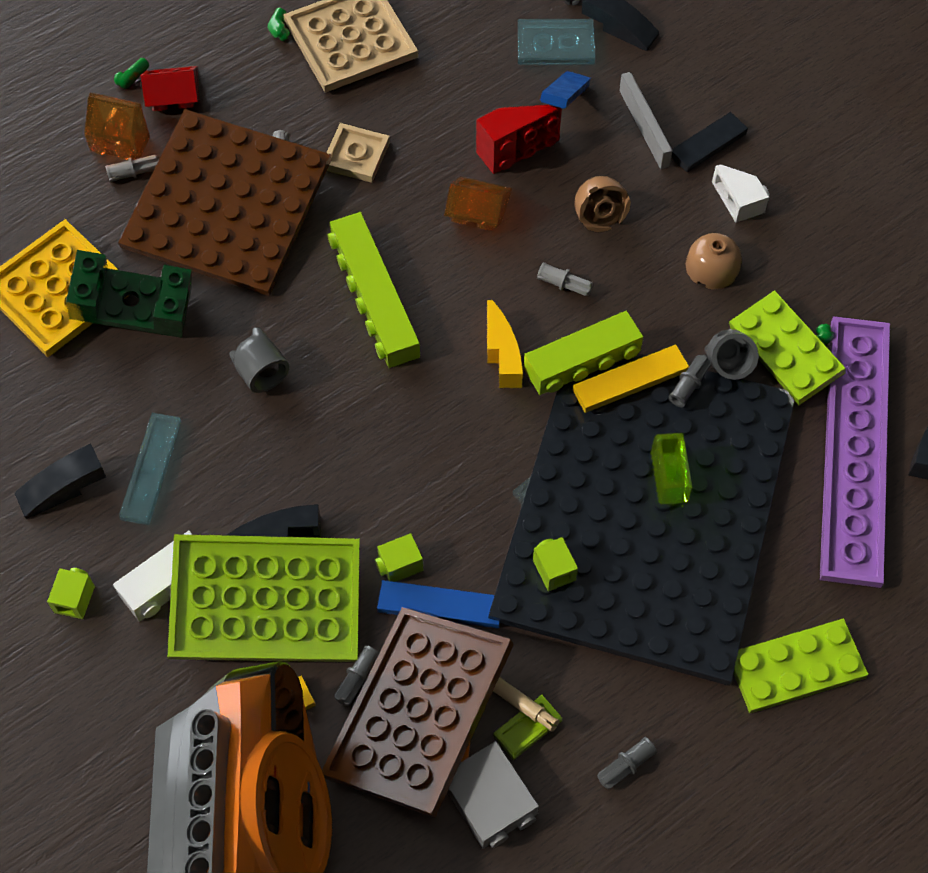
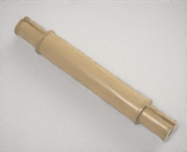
M499 677L493 692L530 717L535 723H541L551 732L557 728L554 725L559 724L558 719L547 713L544 707Z

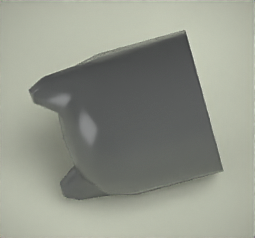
M258 327L252 329V336L241 342L236 351L232 350L229 353L236 371L254 393H262L276 387L287 376L290 369L289 362L277 346ZM278 364L279 368L275 375L271 377L260 376L264 369Z
M727 329L720 331L713 336L704 349L708 359L712 362L711 366L727 379L737 380L745 378L753 372L758 363L759 354L756 344L750 337L738 330Z

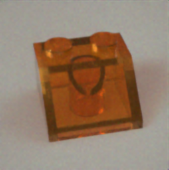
M90 92L84 132L90 151H94L97 154L117 156L124 160H128L130 157L132 160L141 158L150 138L141 103Z
M459 177L450 183L444 216L451 217V221L455 223L467 224V221L478 223V228L493 230V227L497 228L502 223L512 188Z

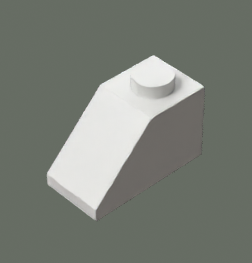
M721 164L715 167L712 183L735 223L765 213L769 201V192L766 186H762L757 176Z

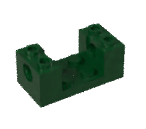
M77 250L66 300L69 319L182 338L192 289V269L163 265L161 277L109 269L105 254ZM134 295L139 299V302L135 306H127L123 303V300L126 296Z

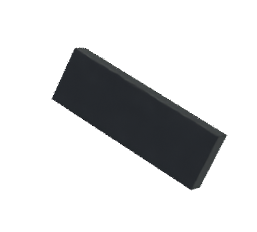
M729 112L673 148L671 157L686 172H689L746 135L748 128L734 114Z

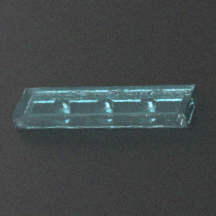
M157 413L151 414L120 510V520L150 525L181 425L180 417Z

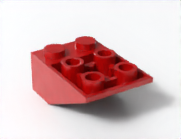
M552 105L504 107L478 118L476 121V153L490 171L495 174L510 168L514 163L524 158H530L535 152L545 147L553 146L560 139L562 108Z

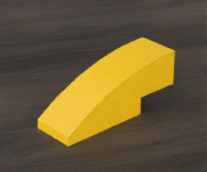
M487 300V363H499V388H522V361L517 340L502 311L493 300Z

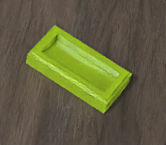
M543 695L534 700V702L544 707L547 713L558 719L559 723L562 722V717ZM520 711L495 731L493 737L508 755L515 760L550 730L539 722L535 723L530 717Z

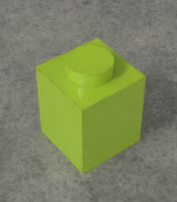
M411 533L377 546L379 557L375 559L377 569L381 576L386 574L389 581L396 582L424 571L423 558Z
M563 537L555 540L551 538L546 539L534 548L533 562L548 591L576 581L578 567Z
M59 568L47 603L56 614L83 619L95 585L88 573L82 569L71 568L70 570Z

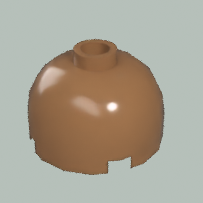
M596 176L588 179L579 187L575 196L574 207L579 220L588 230L603 232L612 229L609 225L615 224L617 221L620 224L629 212L631 201L627 191L618 181L607 176Z
M708 233L699 237L691 245L685 263L687 274L696 284L698 281L701 284H705V288H725L731 285L739 274L742 264L741 251L734 240L727 235Z

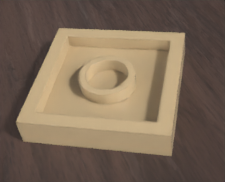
M340 123L327 150V153L331 154L332 158L327 171L372 183L390 144V136Z

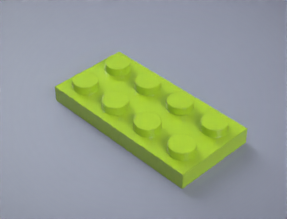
M775 290L729 321L731 329L744 333L754 341L758 348L759 361L781 386L789 392L798 405L846 373V368Z
M844 618L738 650L733 672L750 714L866 679L868 676V672Z

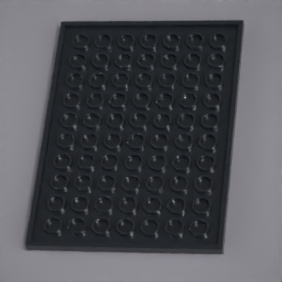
M638 353L631 359H622L606 370L592 372L583 380L569 382L557 390L488 618L508 626L730 686L795 399L784 389L744 379H727L719 373L707 371L700 381V388L693 391L684 407L674 405L668 398L681 380L679 375L585 413L572 390L573 385L647 356ZM563 537L578 567L576 581L548 591L533 562L534 548L546 539L551 538L555 540Z

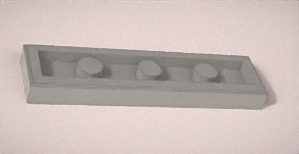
M632 73L621 74L619 91L659 168L669 167L672 155L670 144Z

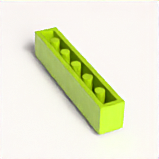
M361 212L330 221L331 233L327 234L332 250L337 248L339 267L341 271H347L346 281L350 292H356L358 298L355 301L358 311L361 315H366L367 321H365L368 334L370 337L375 336L377 340L375 349L379 359H385L388 368L420 358V344Z

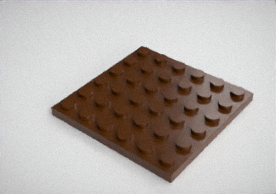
M184 109L118 244L120 248L181 268L192 269L193 272L270 296L332 161L331 154Z

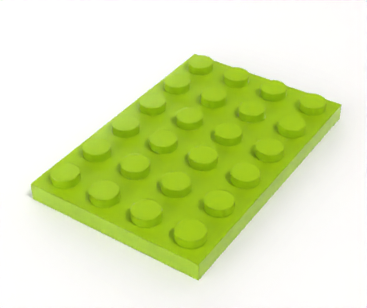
M174 534L168 659L356 662L358 660L359 539Z

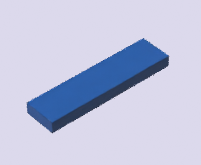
M566 71L542 91L540 101L565 109L589 87L591 78Z
M382 580L377 607L379 613L398 615L401 608L404 607L455 623L499 628V621L488 618L495 595Z

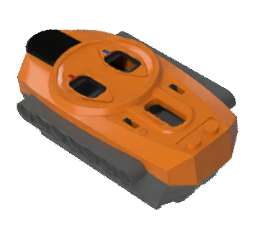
M278 661L235 669L210 687L191 706L156 727L147 873H324L329 858L332 838L330 798L322 769L317 760L303 700V690L300 680L291 666L286 662Z

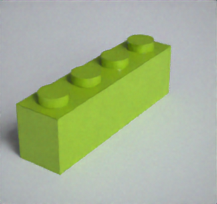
M626 310L526 353L524 356V370L539 395L546 392L553 393L569 382L581 381L592 372L606 370L615 362L635 357L641 351L643 335Z

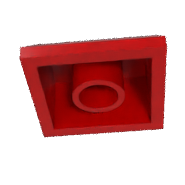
M197 66L146 70L141 74L145 107L152 106L153 111L166 110L168 105L178 104V108L194 107V102H198L200 99Z

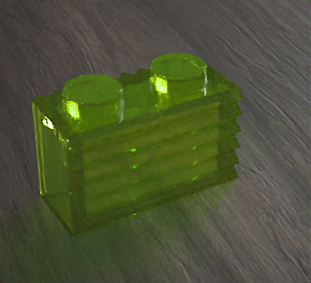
M682 433L657 434L653 440L651 460H653L652 465L655 471L658 502L660 504L686 503L692 491V482L684 435Z

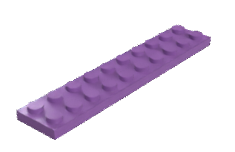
M833 316L831 327L832 332H834V338L830 342V351L846 368V373L828 385L820 580L881 588L884 584L890 323Z

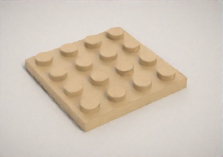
M321 0L283 14L287 27L325 93L418 58L416 46L388 0Z

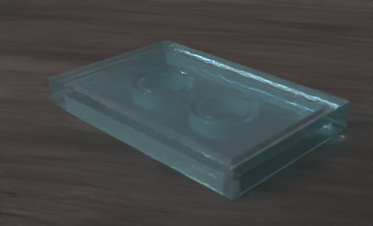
M518 19V64L595 63L593 19Z

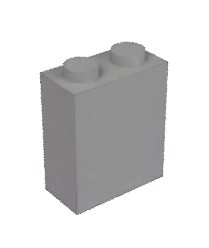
M496 741L460 763L447 791L482 849L489 845L492 848L499 846L508 839L507 833L517 827L519 830H523L536 821L535 816L538 814L539 806Z

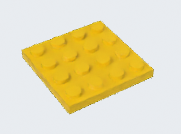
M66 219L0 266V310L47 357L51 356L93 324L69 319L66 300L77 250L101 253ZM107 259L108 268H109V269L118 270V269Z

